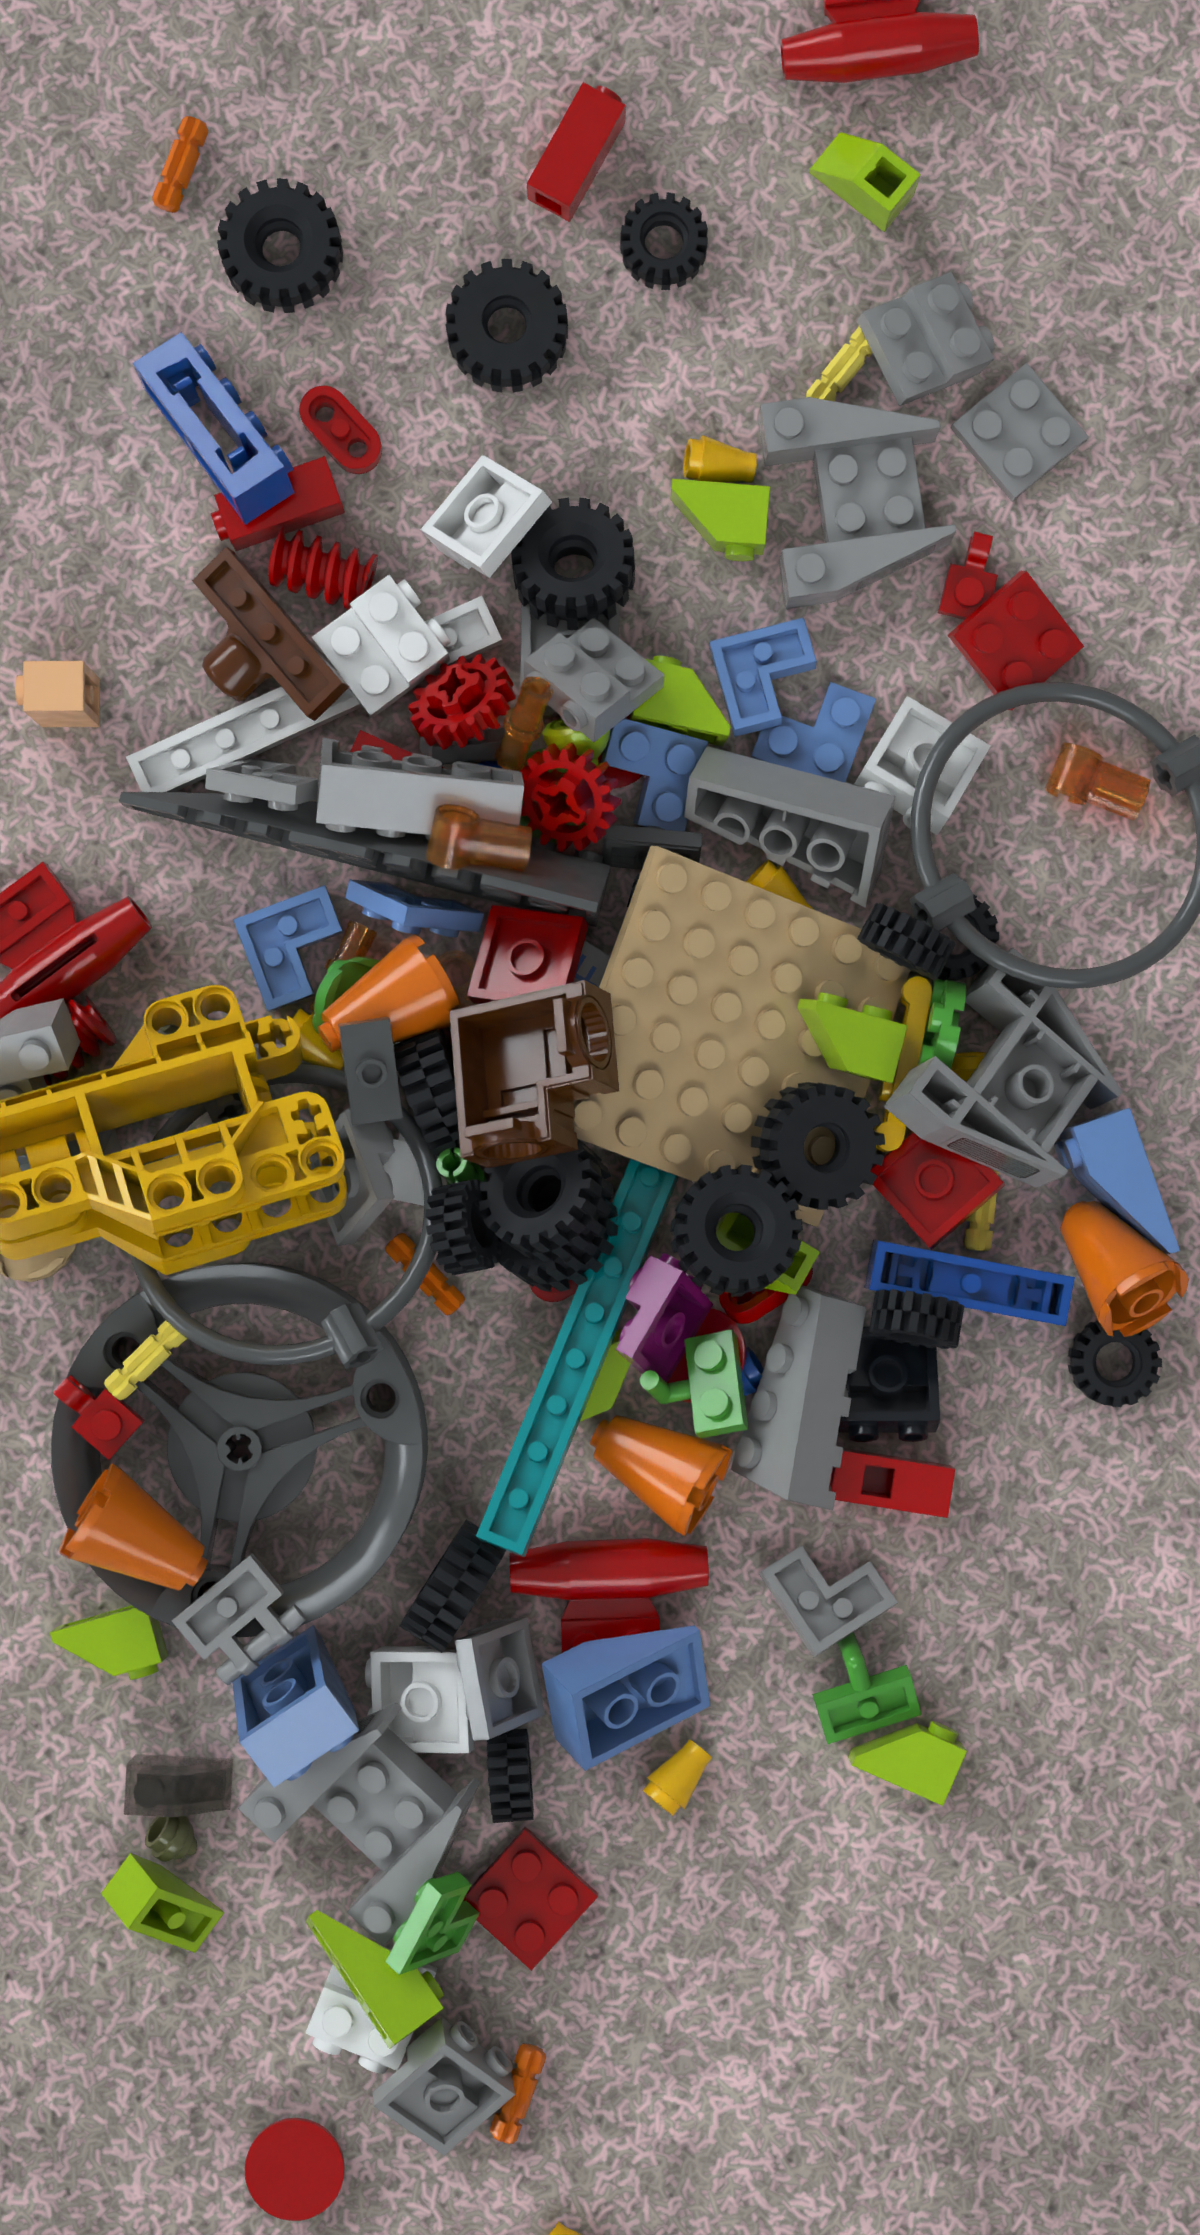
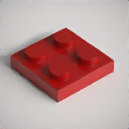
M1019 571L948 634L951 641L994 695L1017 686L1045 682L1084 647L1027 571Z
M491 905L467 997L472 1003L483 1004L574 983L589 924L584 917Z
M914 1132L902 1142L898 1149L891 1151L884 1157L882 1166L875 1165L870 1170V1172L878 1176L873 1186L931 1250L1005 1186V1183L991 1168L923 1140Z
M524 1827L470 1887L463 1901H467L480 1913L476 1920L532 1971L597 1899L598 1893L529 1829Z

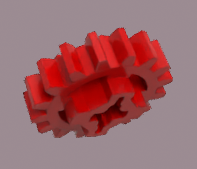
M477 654L470 663L466 661L464 656H460L456 664L450 666L446 663L441 664V673L438 676L426 675L424 678L428 685L426 688L414 690L413 694L418 701L408 706L413 715L410 720L420 737H423L429 746L438 742L441 749L446 750L453 741H456L460 748H464L468 740L476 738L478 741L483 740V731L486 728L498 729L500 727L497 721L498 716H505L511 713L512 710L508 702L516 699V694L512 689L514 684L504 666L501 667L494 657L486 662L482 654Z
M555 743L550 744L542 753L537 751L526 760L528 765L519 771L522 772L524 782V804H522L521 816L528 815L531 820L525 830L529 833L539 829L542 832L540 844L545 846L553 838L557 840V847L561 852H564L572 842L575 848L581 851L591 841L596 844L607 834L605 829L608 830L617 821V817L611 811H614L621 804V799L610 795V791L619 782L618 779H606L603 775L609 766L607 761L597 766L591 762L594 750L589 748L580 756L577 755V749L573 743L567 744L561 751ZM555 768H563L568 770L565 773H561ZM573 822L578 826L566 825V823Z

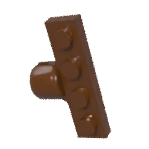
M225 547L192 580L226 620L228 625L226 636L204 657L202 664L209 679L224 694L238 702L245 701L266 679L274 677L308 718L316 721L349 688V685L234 551Z

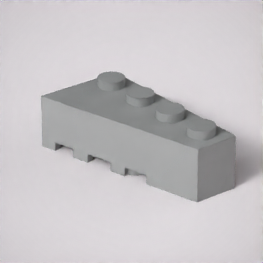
M322 739L316 823L326 824L325 827L327 829L348 833L355 831L356 827L376 829L375 832L381 836L391 838L404 837L406 832L426 834L425 837L428 840L439 843L454 842L455 837L475 839L476 844L488 848H501L505 846V843L517 844L524 793L522 772L461 761L454 762L451 770L442 768V762L432 758V756L413 753L411 756H406L402 761L393 760L390 755L383 753V748L363 745L361 751L347 752L339 750L340 740Z
M707 746L689 777L684 817L741 846L748 842L762 849L767 854V859L781 866L787 861L811 873V881L827 889L830 884H833L851 893L850 900L866 908L881 873L895 796Z
M801 1285L795 1295H788L782 1308V1316L772 1346L767 1353L762 1378L751 1401V1409L747 1418L748 1430H743L735 1450V1457L731 1466L733 1472L788 1501L833 1510L836 1492L829 1491L832 1467L840 1468L843 1447L836 1446L840 1418L849 1416L851 1398L848 1397L846 1381L847 1375L856 1371L866 1307L836 1294Z

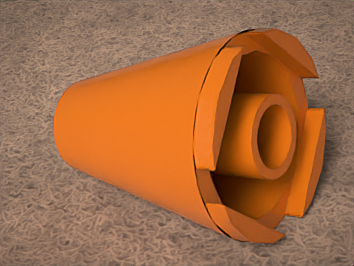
M413 934L402 940L321 1013L323 1024L318 1026L317 1029L324 1044L331 1053L339 1050L342 1054L338 1024L389 1017L393 1043L420 1036L437 1028L441 1030L451 1027L449 1011H452V1008L460 1004L458 997L436 956L432 954L425 958L419 951L418 947L425 944L419 936Z
M1081 1201L1072 1205L1065 1212L1064 1220L1060 1227L1061 1234L1096 1318L1107 1335L1113 1336V1331L1119 1330L1124 1337L1144 1331L1172 1311L1167 1302L1176 1292L1182 1299L1187 1291L1189 1278L1182 1266L1100 1202Z
M616 1415L610 1422L603 1419L596 1428L590 1445L596 1448L594 1459L675 1532L684 1536L690 1535L710 1507L714 1496L711 1495L718 1479L724 1480L733 1456V1450L725 1447L723 1444Z
M113 1463L110 1464L109 1470L105 1469L78 1509L76 1514L79 1516L75 1523V1526L78 1528L77 1531L68 1528L59 1547V1554L68 1559L180 1591L185 1584L193 1587L202 1576L208 1560L202 1557L205 1546L126 1472Z

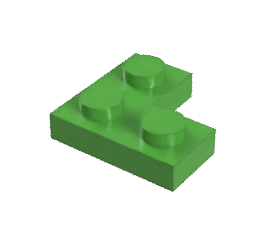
M458 1871L437 1879L431 1878L418 1889L414 1897L416 1905L409 1918L395 1932L393 1937L395 1945L386 1960V1963L397 1974L401 1975L460 1951L480 1913L467 1901H463L472 1884Z

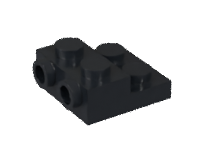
M870 1326L863 1327L856 1371L848 1374L846 1381L848 1397L851 1398L849 1416L840 1418L838 1433H849V1439L855 1442L875 1441L879 1438V1433H898L899 1440L905 1442H919L928 1439V1433H936L940 1423L937 1348H927L922 1345L918 1347L912 1346L909 1343L901 1344L894 1342V1340H885L880 1338V1336H874L869 1333Z

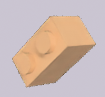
M23 661V675H17L15 681L16 702L18 705H23V711L41 727H100V678L84 661Z

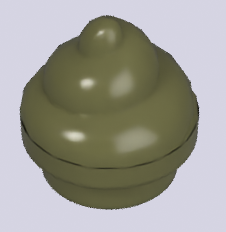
M168 1811L161 1812L153 1820L146 1833L145 1845L152 1849L153 1857L162 1862L182 1859L186 1855L192 1856L197 1852V1841L194 1837L193 1826L187 1816L180 1812L173 1814Z

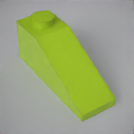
M318 1910L308 1916L306 1924L389 2049L444 2009L439 2002V1999L444 1994L429 1971L421 1974L416 1968L399 1975L386 1963L391 1951Z

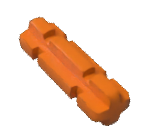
M185 116L181 121L177 134L180 135L179 140H174L160 175L163 177V182L157 183L152 196L155 206L171 213H176L179 210L184 197L181 194V190L187 189L200 155L198 146L203 147L208 135L206 123L191 116Z
M399 1233L386 1245L385 1252L396 1264L401 1262L404 1266L402 1270L405 1272L415 1253L414 1247L416 1244L405 1233ZM432 1262L419 1288L428 1297L432 1295L436 1299L434 1304L445 1315L449 1316L464 1303L465 1297L454 1285L450 1287L447 1284L448 1278Z
M523 2043L517 2051L514 2060L517 2063V2068H513L511 2071L515 2095L500 2107V2113H495L490 2127V2133L493 2135V2138L507 2144L515 2143L522 2128L519 2120L524 2119L538 2083L535 2075L542 2072L546 2060V2054L543 2052V2049L535 2045Z

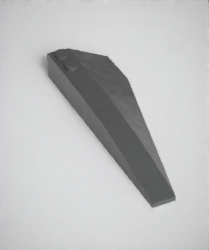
M121 792L119 802L128 809L522 909L584 917L589 926L597 927L611 872L610 865L602 864L604 856L586 850L578 851L577 849H575L574 856L555 852V843L549 841L544 846L540 844L539 838L528 837L526 844L519 842L517 844L505 843V846L501 848H488L476 844L475 839L455 837L454 842L439 843L428 840L425 837L426 834L406 832L404 837L391 838L377 834L375 832L376 829L356 827L353 832H335L325 827L326 824L316 823L317 802L312 801L298 804V810L281 811L269 808L268 800L253 798V802L249 803L231 802L223 799L224 794Z

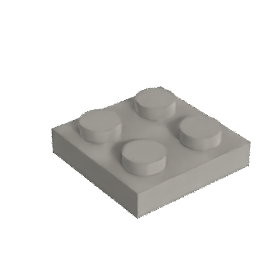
M1028 363L1019 368L951 425V430L1012 502L1086 442L1089 437Z

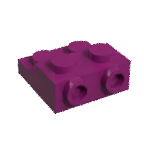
M662 1253L659 1259L650 1255L645 1265L639 1268L631 1278L629 1292L625 1299L638 1312L634 1318L624 1325L620 1334V1343L616 1350L641 1374L652 1370L668 1383L686 1352L684 1339L695 1337L714 1304L701 1291L704 1284L701 1287L691 1281L694 1277L686 1273V1271H682L678 1265L679 1260Z

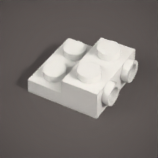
M482 455L420 530L440 552L468 570L473 567L490 578L552 501L540 488Z
M387 575L350 603L351 608L312 636L315 644L337 673L349 685V689L371 718H374L424 681L426 675H432L440 669L441 664H447L450 661L449 654L444 647L450 644L451 641L434 618L425 623L415 609L421 604V601L405 579L396 584L390 575Z
M907 696L854 785L895 796L893 809L904 815L903 822L911 829V809L919 774L928 754L952 722ZM969 734L954 750L939 777L931 808L930 832L938 835L949 819L991 746L972 734Z
M382 1646L370 1652L371 1658L367 1660L365 1667V1681L367 1687L372 1689V1708L369 1709L367 1716L398 1703L402 1709L388 1728L414 1753H470L475 1750L470 1722L466 1716V1699L461 1672L457 1666L456 1649H445L441 1653L436 1649H430V1646Z
M428 1964L417 1968L421 1974L429 1971L433 1977H435L437 1968ZM332 1965L305 2034L314 2037L312 2044L317 2049L332 2055H339L341 2049L347 2050L360 2056L358 2063L365 2069L385 2074L388 2067L396 2071L399 2069L413 2032L389 2049L335 1966Z

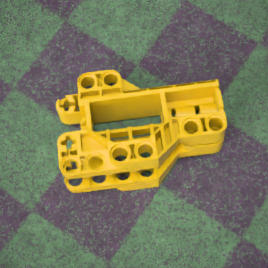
M221 985L205 986L152 1003L145 1011L143 1026L112 1068L0 1100V1254L11 1260H22L101 1236L162 1274L169 1275L236 1255L244 1251L251 1240L339 1213L346 1205L348 1198L347 1184L344 1176L345 1159L328 1104L320 1095L309 1091L272 1100L267 1080L287 1075L295 1071L301 1064L303 1058L300 1028L296 1021L289 1016H286V1020L282 1018L272 1019V1016L269 1015L244 1022L237 998L230 989ZM214 1011L227 1013V1016L221 1020L213 1021L206 1018L208 1014ZM165 1025L180 1027L172 1034L164 1035L157 1032ZM276 1038H281L286 1046L277 1048L275 1044ZM258 1043L259 1054L262 1057L261 1059H257L256 1050L254 1047V1044ZM239 1093L245 1111L244 1115L105 1156L103 1155L97 1133L207 1102L225 1095ZM308 1109L311 1115H315L314 1122L298 1120L299 1111ZM77 1139L81 1153L71 1157L67 1142ZM221 1141L220 1143H217V1144H213V1145H210V1146H207V1147H203V1148H200V1149H196V1150L187 1152L188 1150H191V1149H194V1148H198V1147H201V1146H205V1145H208V1144H211V1143H215V1142ZM177 1153H178V1155H176V1156L169 1157V1158H166V1159H162V1160H159V1161H156V1162H152V1163L143 1165V1163H147V1162H150V1161H154V1160H157V1159H160V1158H164V1157H167V1156H171V1155H174V1154H177ZM318 1153L320 1166L312 1169L309 1158L313 1154ZM27 1154L31 1169L21 1171L17 1157ZM219 1181H227L231 1185L229 1191L219 1194L210 1192L209 1188ZM332 1184H336L339 1188L338 1195L330 1202L322 1203L316 1201L310 1194L311 1191ZM168 1196H177L183 1199L179 1206L169 1209H163L158 1206L161 1200ZM288 1199L291 1203L288 1212L280 1217L268 1216L261 1208L264 1205ZM232 1218L241 1223L237 1229L230 1232L219 1231L216 1228L219 1222L224 1219ZM178 1233L189 1234L192 1237L187 1244L179 1247L171 1246L167 1243L171 1236Z

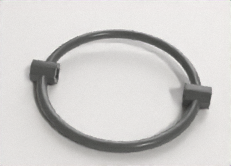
M1065 682L1027 684L1001 691L980 701L958 717L940 736L928 754L919 774L911 809V841L917 872L924 890L909 900L912 905L913 916L916 920H920L938 931L947 927L964 946L992 967L1012 977L1033 984L1067 989L1093 988L1128 979L1150 968L1180 943L1200 914V739L1193 735L1179 743L1161 723L1135 704L1110 692L1081 684ZM1038 702H1066L1093 707L1109 713L1142 733L1162 753L1150 761L1153 768V778L1160 789L1165 790L1172 797L1185 790L1190 802L1196 831V861L1190 888L1181 908L1166 929L1138 952L1107 965L1084 969L1054 968L1021 959L988 940L965 918V916L977 909L973 899L974 894L966 881L959 878L955 872L941 879L935 862L930 832L931 808L939 777L945 764L960 743L978 726L1006 710Z
M300 1064L295 1071L287 1075L267 1080L268 1086L288 1083L314 1084L347 1093L344 1071L320 1065ZM239 1093L225 1095L177 1110L165 1122L152 1141L183 1133L195 1120L206 1112L209 1114L213 1124L241 1116L244 1108ZM401 1105L403 1118L389 1121L396 1127L410 1147L420 1172L424 1192L422 1231L418 1246L404 1275L384 1300L368 1314H365L359 1302L344 1304L331 1311L320 1322L327 1336L312 1341L283 1345L255 1344L222 1335L191 1317L169 1294L156 1269L130 1254L139 1283L151 1304L175 1330L190 1341L215 1354L233 1360L262 1365H290L316 1361L337 1354L345 1370L361 1367L374 1360L376 1355L384 1350L376 1332L388 1324L407 1305L426 1277L437 1252H432L430 1246L433 1237L432 1234L427 1235L426 1226L430 1225V1220L425 1218L426 1209H430L427 1199L428 1196L432 1195L431 1191L443 1185L441 1174L436 1167V1157L431 1152L429 1143H426L422 1130L418 1127L416 1120ZM160 1158V1159H157V1160H154V1161H150V1162H147V1163H143V1165H146V1164H149V1163H152V1162H156V1161L162 1160V1159H164V1158Z

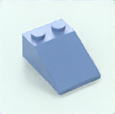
M1126 1108L1112 1111L1066 1127L1060 1134L1061 1140L1054 1143L1060 1164L1066 1169L1071 1168L1073 1176L1101 1204L1163 1252L1172 1254L1180 1251L1131 1109Z
M314 1625L290 1640L283 1647L278 1648L258 1662L259 1667L250 1675L245 1676L242 1674L232 1682L239 1743L273 1787H276L286 1779L292 1781L299 1778L310 1768L313 1761L328 1751L336 1752L344 1748L352 1740L354 1734L359 1731L355 1708L325 1643Z
M695 1625L587 1641L542 1663L555 1739L585 1771L710 1706L700 1630Z

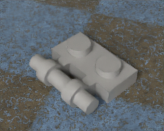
M252 1553L176 1616L172 1622L203 1660L219 1647L229 1659L216 1669V1673L226 1685H230L240 1675L248 1676L259 1667L258 1660L277 1644L283 1647L293 1639V1631L307 1619L295 1604L280 1616L274 1612L270 1605L284 1591ZM256 1618L264 1630L244 1645L237 1639L235 1634Z

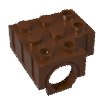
M586 980L449 1011L460 1157L481 1166L492 1168L578 1150L577 1133L574 1132L573 1118H575L574 1101L589 1098L590 1095L596 1093L608 1094L619 1091L611 993Z

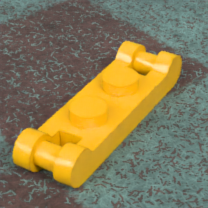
M921 976L909 978L901 989L900 1003L905 1007L902 1024L908 1026L893 1083L881 1082L879 1091L880 1101L887 1102L909 1070L918 1066L932 997L930 982ZM886 1108L883 1123L874 1127V1132L884 1134L885 1145H876V1150L881 1152L898 1149L902 1145L906 1125Z

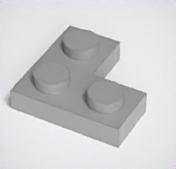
M251 757L206 769L205 789L224 792L223 799L231 802L249 803L253 802V798L268 800V807L271 809L295 811L298 810V804L317 799L319 779L295 775L296 765Z
M802 1545L763 1569L759 1574L813 1658L898 1603L871 1561L829 1587Z

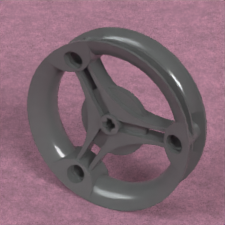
M231 1263L202 1267L162 1280L169 1294L189 1315L217 1306L254 1304L291 1312L323 1329L320 1322L331 1311L344 1304L359 1302L346 1291L324 1279L304 1271L263 1263ZM143 1290L128 1299L100 1324L81 1348L67 1374V1377L70 1375L74 1376L96 1397L106 1388L104 1385L105 1379L116 1369L124 1367V1361L118 1353V1346L124 1337H132L141 1345L150 1335L154 1334L156 1336L159 1333L157 1328L165 1321L151 1304ZM359 1302L365 1314H368L370 1310ZM384 1326L376 1332L384 1350L378 1353L371 1362L356 1368L353 1384L323 1394L298 1397L280 1381L252 1372L228 1373L208 1380L181 1364L172 1355L161 1365L192 1391L181 1405H178L148 1378L144 1382L138 1381L136 1383L137 1389L148 1397L170 1424L167 1439L168 1464L180 1491L201 1511L200 1542L205 1546L202 1557L207 1559L208 1563L198 1582L193 1587L185 1584L180 1591L90 1565L95 1573L117 1595L133 1607L156 1620L176 1627L172 1620L203 1595L205 1583L218 1582L245 1560L246 1550L256 1521L278 1513L299 1496L314 1470L317 1448L344 1433L368 1426L371 1431L385 1439L383 1473L378 1492L369 1513L352 1539L325 1564L307 1575L291 1582L280 1584L279 1586L283 1589L284 1593L270 1607L280 1616L295 1604L307 1619L301 1624L304 1625L339 1607L360 1591L381 1569L407 1529L420 1498L428 1455L427 1422L418 1382L409 1361L387 1328ZM384 1383L393 1388L396 1400L392 1408L380 1410L372 1405L369 1393L373 1385ZM353 1395L360 1417L316 1432L309 1410ZM58 1399L51 1436V1468L54 1490L67 1528L77 1531L78 1528L75 1526L79 1515L76 1513L102 1474L100 1452L71 1427L81 1415ZM234 1435H236L237 1440L244 1436L251 1439L252 1442L249 1444L248 1449L253 1455L250 1459H248L247 1454L240 1458L234 1455L233 1451L237 1446L232 1440ZM219 1519L238 1522L230 1567L210 1564ZM254 1618L238 1631L235 1636L254 1637L263 1631L264 1628Z

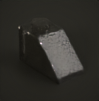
M135 1754L126 1764L124 1815L179 1817L230 1810L234 1759Z

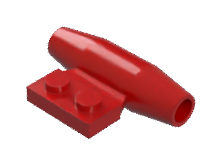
M822 0L824 15L829 18L832 24L783 38L780 42L784 80L847 83L918 74L978 56L979 34L975 15L917 12L921 0Z
M41 862L0 893V963L13 970L0 982V1019L16 1009L49 1001L64 999L65 1004H67L68 1000L75 998L110 972L152 928L150 921L131 897L127 896L77 922L74 900L49 865Z
M650 1538L575 1540L530 1548L525 1557L513 1552L509 1553L511 1593L569 1600L561 1615L562 1653L587 1641L660 1631L659 1612L651 1600L652 1597L709 1585L707 1546Z

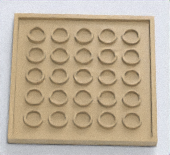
M650 846L599 987L611 993L619 1091L608 1094L596 1093L590 1095L589 1098L575 1100L574 1132L577 1133V1138L581 1141L695 1183L709 1171L714 1173L719 1167L731 1165V1169H738L741 1164L752 1166L751 1172L759 1174L762 1169L754 1167L752 1157L760 1156V1149L751 1147V1136H761L762 1128L754 1126L758 1115L768 1116L770 1111L764 1105L771 1098L780 1100L782 1096L779 1091L787 1087L798 1088V1083H824L850 1089L855 1092V1097L865 1098L871 1081L867 1078L828 1067L797 1008L800 998L817 1000L819 992L828 993L848 999L846 1008L862 1012L864 1005H870L892 1011V1021L901 997V989L908 978L910 970L896 964L891 959L881 956L880 953L869 949L868 946L859 942L857 938L862 929L659 846ZM816 1127L806 1136L804 1155L813 1165L827 1163L835 1151V1137L828 1128ZM798 1205L799 1209L795 1212L796 1219H802L803 1223L819 1227L824 1210Z

